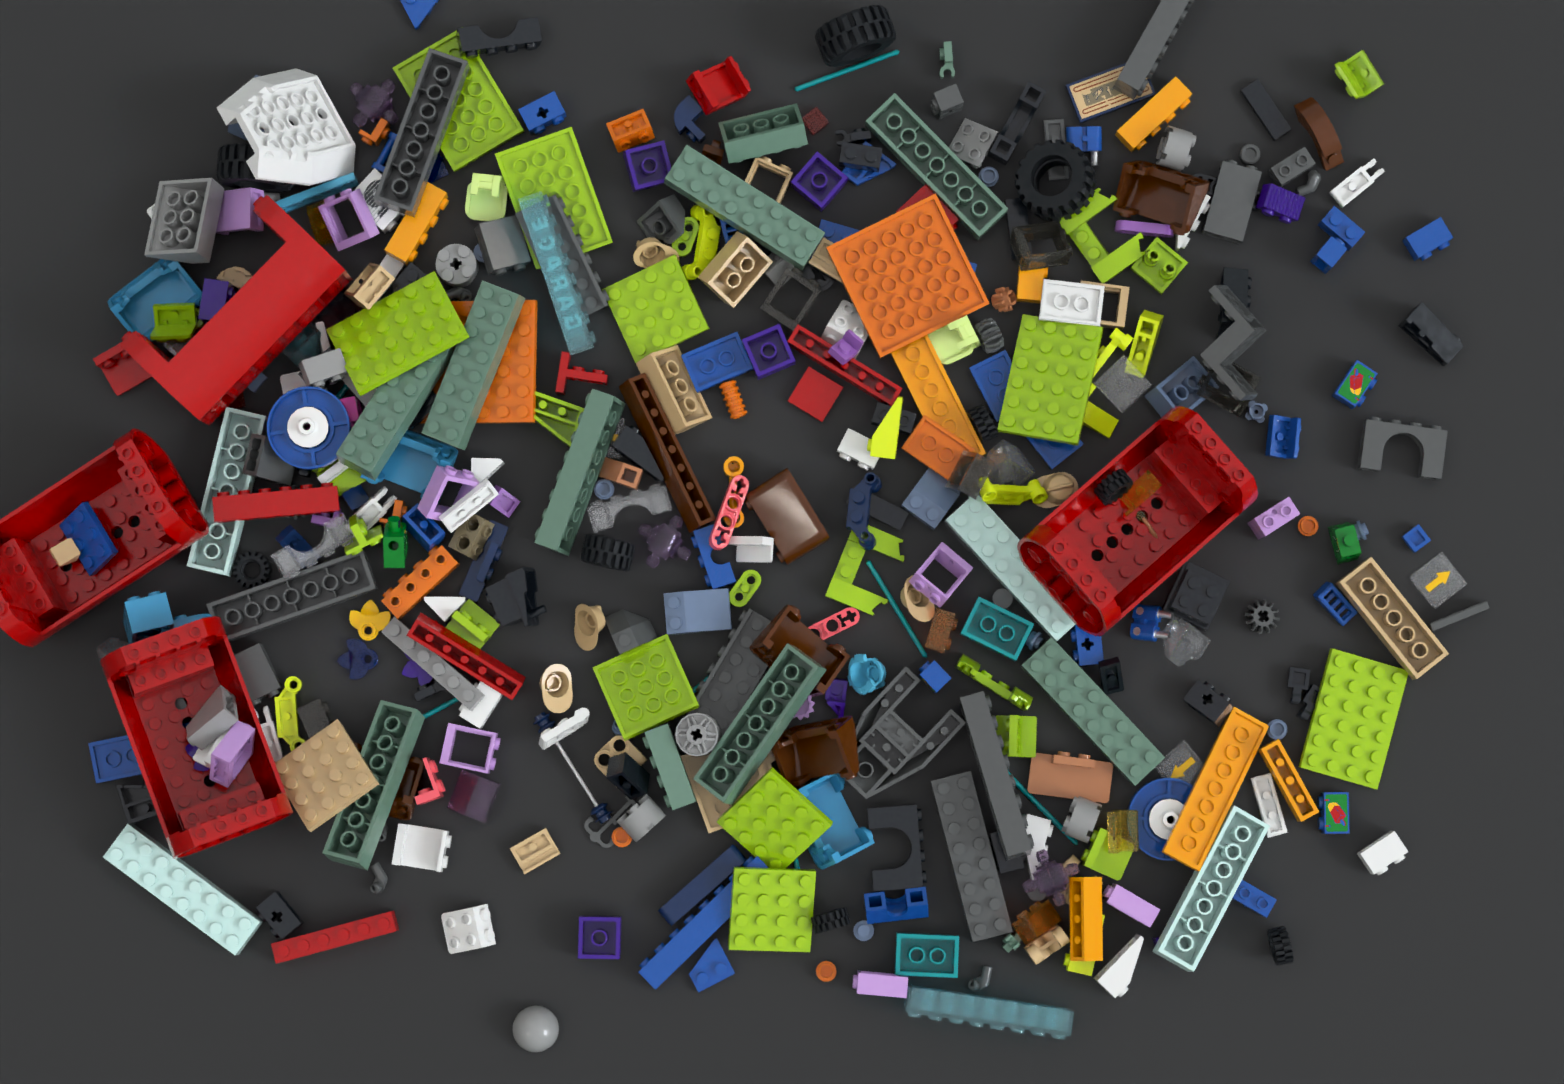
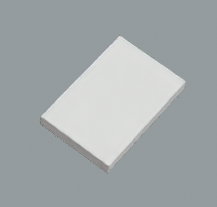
M1043 279L1039 320L1100 327L1105 286Z

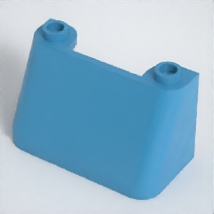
M160 259L115 293L107 303L110 310L127 331H137L152 342L150 334L155 327L153 305L195 302V307L197 308L201 304L202 290L180 262Z
M407 430L377 479L374 481L361 474V478L366 479L371 484H377L384 479L420 492V498L422 499L437 465L453 467L458 450L445 443Z
M839 773L823 776L798 789L800 793L833 821L832 826L807 848L814 863L820 869L830 867L875 843L872 832L865 827H858L840 792L844 789L845 779L841 778Z

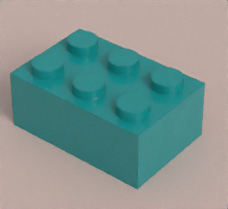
M978 597L959 635L1015 662L1034 623Z
M896 932L895 975L958 978L959 935Z

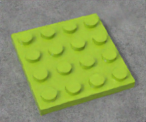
M676 255L670 256L604 288L610 298L607 302L635 363L650 353L673 347L710 329Z
M668 634L592 667L624 741L700 707Z
M772 767L718 818L717 823L755 857L758 856L769 868H787L832 826L833 821Z
M733 867L728 949L810 952L816 870Z

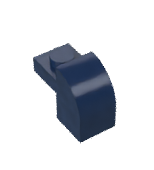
M690 95L677 106L674 113V123L679 135L687 130L686 135L689 139L701 144L706 139V136L694 122L703 114V110Z
M291 525L282 530L275 538L304 569L310 568L321 558L316 550Z

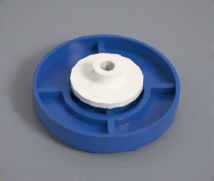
M313 386L295 388L282 395L273 405L267 420V436L274 452L289 465L305 470L323 468L338 459L336 453L351 431L350 417L343 403L329 391ZM307 425H310L309 430H306Z
M1158 778L1144 784L1135 792L1128 805L1126 823L1132 841L1142 852L1160 860H1175L1162 853V850L1193 788L1191 784L1176 778ZM1168 816L1171 817V821L1169 823L1167 822Z

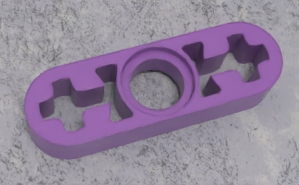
M1117 220L1115 223V232L1137 235L1142 232L1143 236L1164 238L1174 236L1173 230L1170 229L1168 224Z

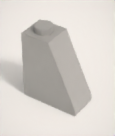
M222 685L215 690L186 726L187 741L192 746H197L201 750L205 749L238 721L236 697Z

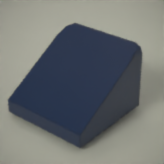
M361 484L342 493V496L353 512L360 509L370 499Z

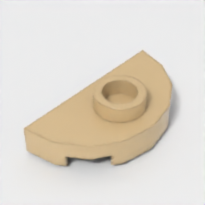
M234 266L221 271L216 279L228 281L234 287L241 289L252 275L244 268Z

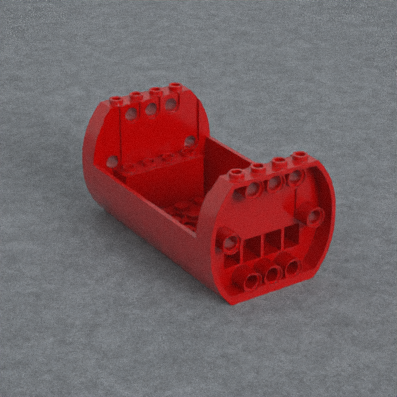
M268 195L265 197L260 196L253 205L255 207L253 211L285 244L172 359L146 336L141 335L137 331H128L121 339L123 342L120 345L141 367L192 415L209 426L352 280L347 271Z
M1175 406L1018 542V553L1023 565L1077 627L1093 636H1102L1255 502L1258 497L1257 484L1254 476L1197 412L1183 406ZM1118 469H1123L1133 481L1131 489L1124 493L1123 497H1119L1116 502L1113 501L1110 505H1104L1094 493L1095 487H1097L1098 483L1102 482V479L1107 478V475H1111L1112 472ZM1152 499H1158L1161 502L1160 509L1152 507ZM1137 512L1145 513L1146 520L1152 526L1158 538L1152 536L1144 522L1137 520ZM1123 525L1131 527L1132 532L1130 535L1123 534L1121 530ZM1108 538L1116 540L1117 545L1115 548L1108 547L1106 543ZM1093 551L1101 553V561L1093 560L1091 555Z
M133 428L116 439L113 443L114 446L0 519V628L18 643L28 647H35L208 534V522L171 459L145 432ZM87 501L118 550V553L93 576L88 575L79 558L77 561L72 562L71 569L65 572L63 566L59 567L49 551V549L67 539L59 525L82 502ZM138 516L140 519L139 525L132 527L131 520ZM121 527L123 530L122 536L115 538L114 531Z
M219 616L202 618L123 646L100 660L173 859L197 853L276 823L293 814L292 807ZM220 685L236 697L238 720L255 728L253 755L228 788L218 783L212 787L204 784V778L210 775V769L198 771L193 768L195 761L185 750V746L189 742L186 738V728L182 725L183 719L187 717L194 718ZM179 698L185 699L187 701L186 708L182 710L176 708L175 701Z

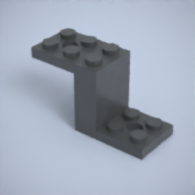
M1214 285L1208 290L1212 294L1211 299L1217 305H1222L1226 310L1224 312L1230 320H1235V322L1200 354L1204 359L1202 362L1208 369L1215 371L1217 374L1216 378L1221 384H1226L1230 388L1229 392L1233 398L1240 401L1253 400L1258 393L1236 370L1232 363L1267 330L1227 285Z

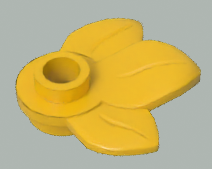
M372 600L367 601L363 605L361 612L351 610L349 615L351 625L358 629L359 636L366 641L375 639L379 631L387 626L391 618L389 611L379 613L377 605ZM367 627L372 628L371 634L365 633Z

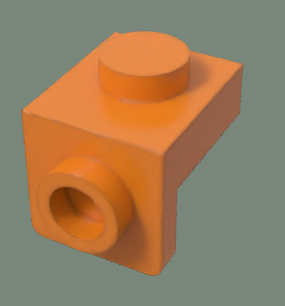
M381 118L371 135L361 129L358 133L364 143L370 146L372 144L379 146L382 139L385 140L391 129L389 122Z
M395 500L392 516L400 517L401 522L402 516L408 512V506H405L404 501ZM380 518L379 522L384 524V528L388 519Z

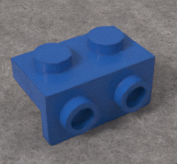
M1269 415L1265 456L1282 459L1297 458L1301 418Z

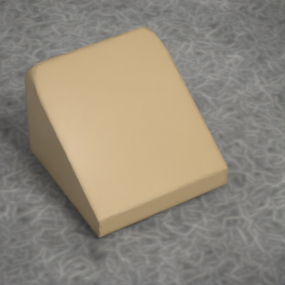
M68 538L49 549L59 567L77 561L81 555L72 538Z

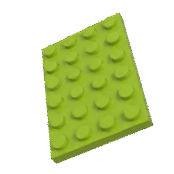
M457 30L393 67L394 72L411 98L429 48L468 61L470 68L440 147L454 173L524 132L479 54L477 57L470 59L466 58V56L460 57L456 36Z
M572 127L495 153L516 213L556 194L557 198L562 197L566 208L563 209L565 215H570L575 224L572 227L574 234L579 233L584 243L581 246L583 253L613 243ZM522 229L536 270L540 269L541 267Z
M435 271L374 303L369 310L363 309L326 329L335 349H341L346 362L345 368L360 396L469 338Z
M1023 314L998 423V432L1078 446L1103 327L1039 320L1038 316Z
M1330 648L1298 767L1378 790L1408 677L1406 670Z

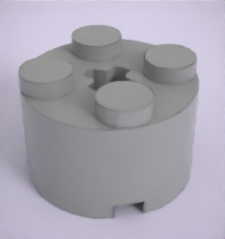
M1168 125L1164 131L1168 132L1167 136L1161 138L1158 146L1156 159L1159 160L1156 162V165L1181 171L1185 166H1189L1191 161V155H1189L1190 148L1194 147L1197 136L1193 135L1192 132Z
M450 244L437 254L435 263L437 273L449 286L466 287L477 276L479 269L478 261L467 246ZM456 262L462 264L459 266L458 270L452 267L455 265Z
M648 794L638 801L640 805L636 803L627 811L629 815L625 813L616 821L635 842L640 840L666 816Z
M1081 796L1078 798L1074 797L1068 811L1072 815L1071 817L1067 815L1061 831L1065 832L1064 835L1088 844L1102 805Z

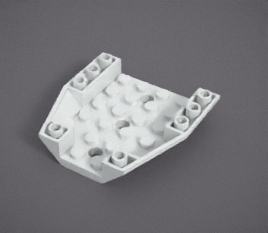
M295 68L255 77L217 107L226 125L239 123L255 154L246 163L255 179L311 186L334 180L352 172L354 173L356 145L317 75Z

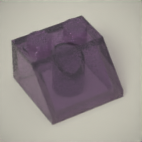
M462 769L447 808L485 823L500 784Z

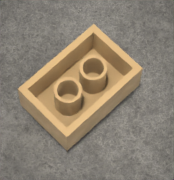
M737 231L698 278L724 303L734 308L773 261L752 240Z

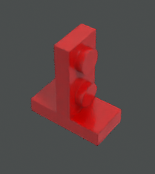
M562 351L555 390L556 394L565 395L567 379L608 385L609 377L604 374L605 371L593 369L592 372L584 371L585 368L577 366L569 369L571 354Z

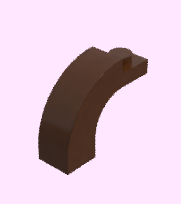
M1310 97L1294 105L1299 123L1305 127L1315 143L1323 169L1327 171L1343 163L1340 140L1331 121L1319 103L1313 97Z

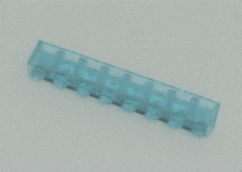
M540 191L519 198L518 202L570 356L594 348L593 343L597 341L594 332H589L587 324L590 323L587 311H582L580 304L584 302L581 293H576L574 285L577 284L574 273H570L567 266L570 265L567 253L563 254L561 246L564 243L561 234H556L554 226H557L554 214L550 215L548 206H551L548 195H543V192Z

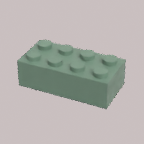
M797 103L718 122L729 164L739 163L750 158H759L770 153H780L791 148H800L808 144L804 122Z
M665 724L644 732L646 736L642 737L646 749H651L653 755L649 757L653 769L657 768L660 774L656 776L660 788L664 787L667 795L663 796L667 808L672 807V810L697 802L670 725Z

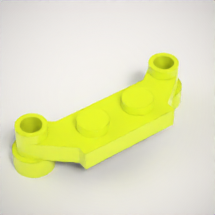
M694 205L690 211L691 217L700 221L694 262L692 264H685L682 267L687 280L698 278L717 255L721 226L717 225L713 214L699 205Z
M1115 328L1109 336L1112 340L1108 346L1105 347L1103 345L1099 349L1093 377L1117 346L1124 351L1134 338L1128 333L1124 334L1118 328ZM1092 383V385H1091V389H1090V394H1089V396L1092 394V392H1093V391L1095 390V388L1097 387V386L1094 385L1093 383Z
M982 477L977 481L980 488V496L986 504L1020 505L1029 499H1032L1034 504H1041L1048 498L1045 488L1041 487L1037 479L1031 480L1027 486L992 484L988 477Z
M295 676L288 677L284 683L285 688L278 697H274L278 738H283L290 745L291 751L297 748L298 743L303 744L305 742L299 736L296 694L301 690L302 682ZM294 681L297 682V687L295 689L292 688V683Z

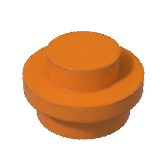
M1312 516L1302 517L1298 522V531L1304 536H1312L1318 530V522Z
M622 827L616 828L612 833V841L618 847H626L632 841V838Z
M823 961L818 964L816 975L821 981L829 982L836 976V967L832 962Z

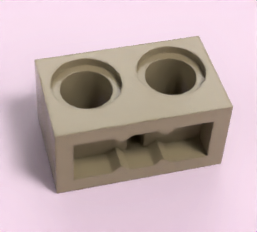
M474 514L456 529L448 547L476 561L482 553L488 537L492 534L495 524Z

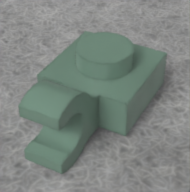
M952 41L943 42V48H939L940 60H944V66L940 69L939 73L941 79L944 78V71H950L951 78L955 76Z
M1010 932L1002 940L1004 942L1002 947L1009 953L1012 949L1016 950L1021 945L1019 942L1023 938L1017 932L1014 934Z

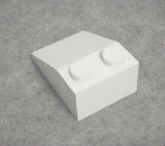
M1136 934L1094 977L1114 998L1117 996L1122 997L1129 989L1127 986L1130 984L1144 940L1141 935Z

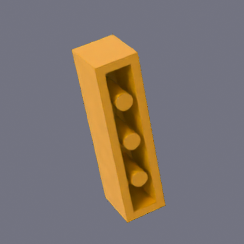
M1175 76L1120 127L1115 136L1131 152L1135 149L1139 151L1147 143L1145 141L1146 138L1150 135L1154 137L1162 129L1160 127L1161 124L1165 121L1169 123L1176 116L1175 111L1179 108L1183 110L1191 102L1189 98L1192 93Z
M427 182L415 218L405 214L384 249L387 255L404 263L406 266H408L409 262H414L418 255L416 250L420 244L424 245L428 238V230L436 225L439 219L437 217L440 210H444L449 202L447 192Z
M1273 740L1259 748L1258 751L1297 822H1302L1319 813L1280 740Z
M1069 877L1070 961H1103L1102 877Z

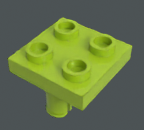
M1156 237L1145 250L1146 254L1138 259L1130 269L1162 294L1188 262Z

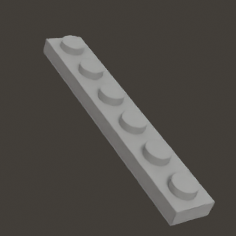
M394 616L381 632L464 706L473 711L485 695L441 656L406 636L410 629Z

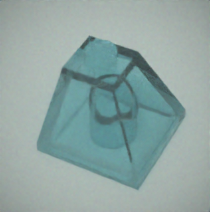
M310 322L282 352L299 368L298 364L302 360L319 355L321 332Z

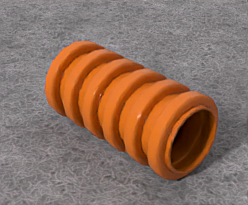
M736 380L727 381L719 386V389H722L721 394L725 397L723 400L727 402L725 405L729 408L728 413H731L730 419H737L748 413L747 410H744L745 404H742L741 393L737 391L739 387L735 385L737 383Z

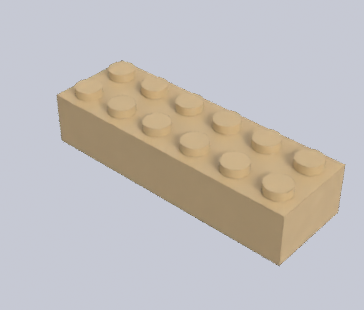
M1372 557L1365 559L1335 583L1401 667L1406 670L1412 680L1421 677L1449 654Z

